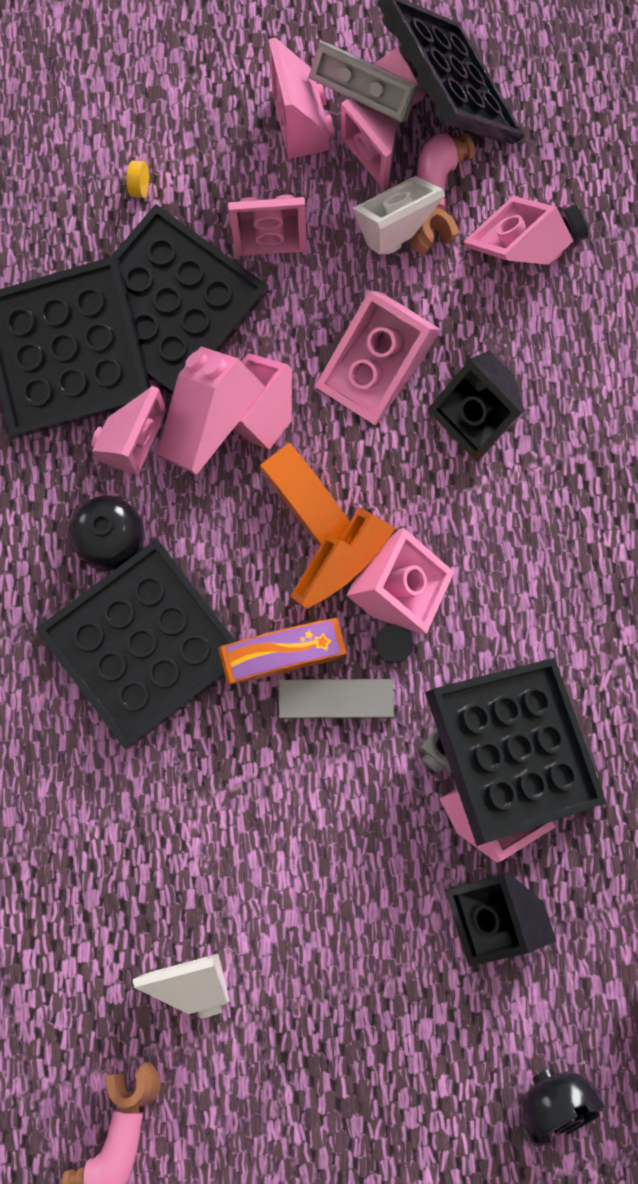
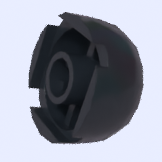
M109 495L94 497L83 503L74 513L69 527L71 545L77 556L91 568L102 571H112L142 550L145 540L144 523L136 509L123 499Z
M553 1068L547 1069L532 1078L535 1086L526 1093L521 1105L525 1129L533 1145L536 1147L552 1143L548 1136L549 1134L555 1132L556 1135L567 1132L566 1135L598 1118L600 1116L598 1111L606 1110L598 1092L588 1080L577 1073L569 1071L556 1074Z

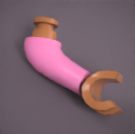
M446 132L434 135L421 150L417 162V177L442 188L445 194L448 174L454 171L457 163L462 162L463 159L470 160L474 157L475 147L471 136L468 133H463L459 137H451ZM445 197L415 235L409 239L415 252H420L424 255L428 251L434 240L431 228L441 234L444 244L452 242L460 234L452 216L444 211Z
M145 1062L135 1072L136 1090L133 1095H130L126 1089L124 1074L105 1076L108 1095L113 1103L119 1107V1110H114L108 1134L101 1152L95 1158L87 1160L85 1167L79 1168L77 1172L73 1169L66 1170L63 1174L62 1184H126L128 1182L136 1158L143 1113L139 1112V1107L151 1104L157 1098L161 1089L159 1074L151 1062Z

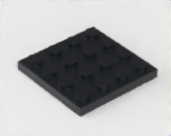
M379 0L377 2L384 14L382 21L385 27L400 42L399 51L402 57L410 65H413L418 74L416 81L419 87L427 95H430L435 104L433 108L434 113L441 123L509 144L519 142L525 137L460 23L407 0Z
M157 204L152 207L112 255L116 256L120 262L147 375L172 395L178 374L186 366L187 358L193 352L199 350L201 346L220 352L269 292L267 284Z
M116 256L0 289V396L10 437L19 438L119 410L150 388L120 262Z
M155 539L36 628V631L125 750L131 748L223 678L225 673L218 648L237 642L158 539Z
M555 657L433 688L425 692L476 846L606 804Z

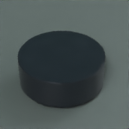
M574 204L562 209L561 216L573 242L577 243L588 238L587 227L578 206Z
M388 625L382 628L376 636V653L387 663H400L406 660L412 651L413 639L406 628Z

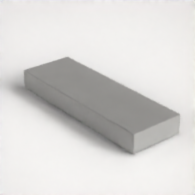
M319 42L308 76L309 79L400 122L407 120L419 85L327 42Z
M393 679L279 680V719L394 718Z

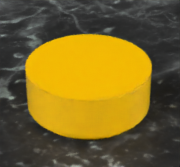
M131 161L128 165L126 183L128 193L132 198L147 197L149 168L146 161Z

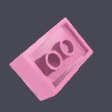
M277 38L269 39L272 93L288 159L328 151L329 137H333L335 134L331 115L325 116L322 107L326 105L324 86L316 84L315 81L308 78L311 68Z
M280 195L275 199L266 200L247 197L237 202L228 203L236 257L307 251L304 197Z
M369 291L315 387L373 425H377L421 364L441 329L384 293Z
M202 346L187 358L186 366L178 374L157 450V455L162 459L196 475L266 388L238 358Z

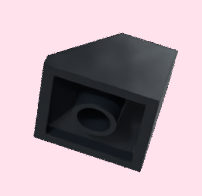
M490 350L469 359L427 409L476 462L489 451L524 412L515 376Z
M509 872L445 890L469 967L527 954L556 942L544 902Z

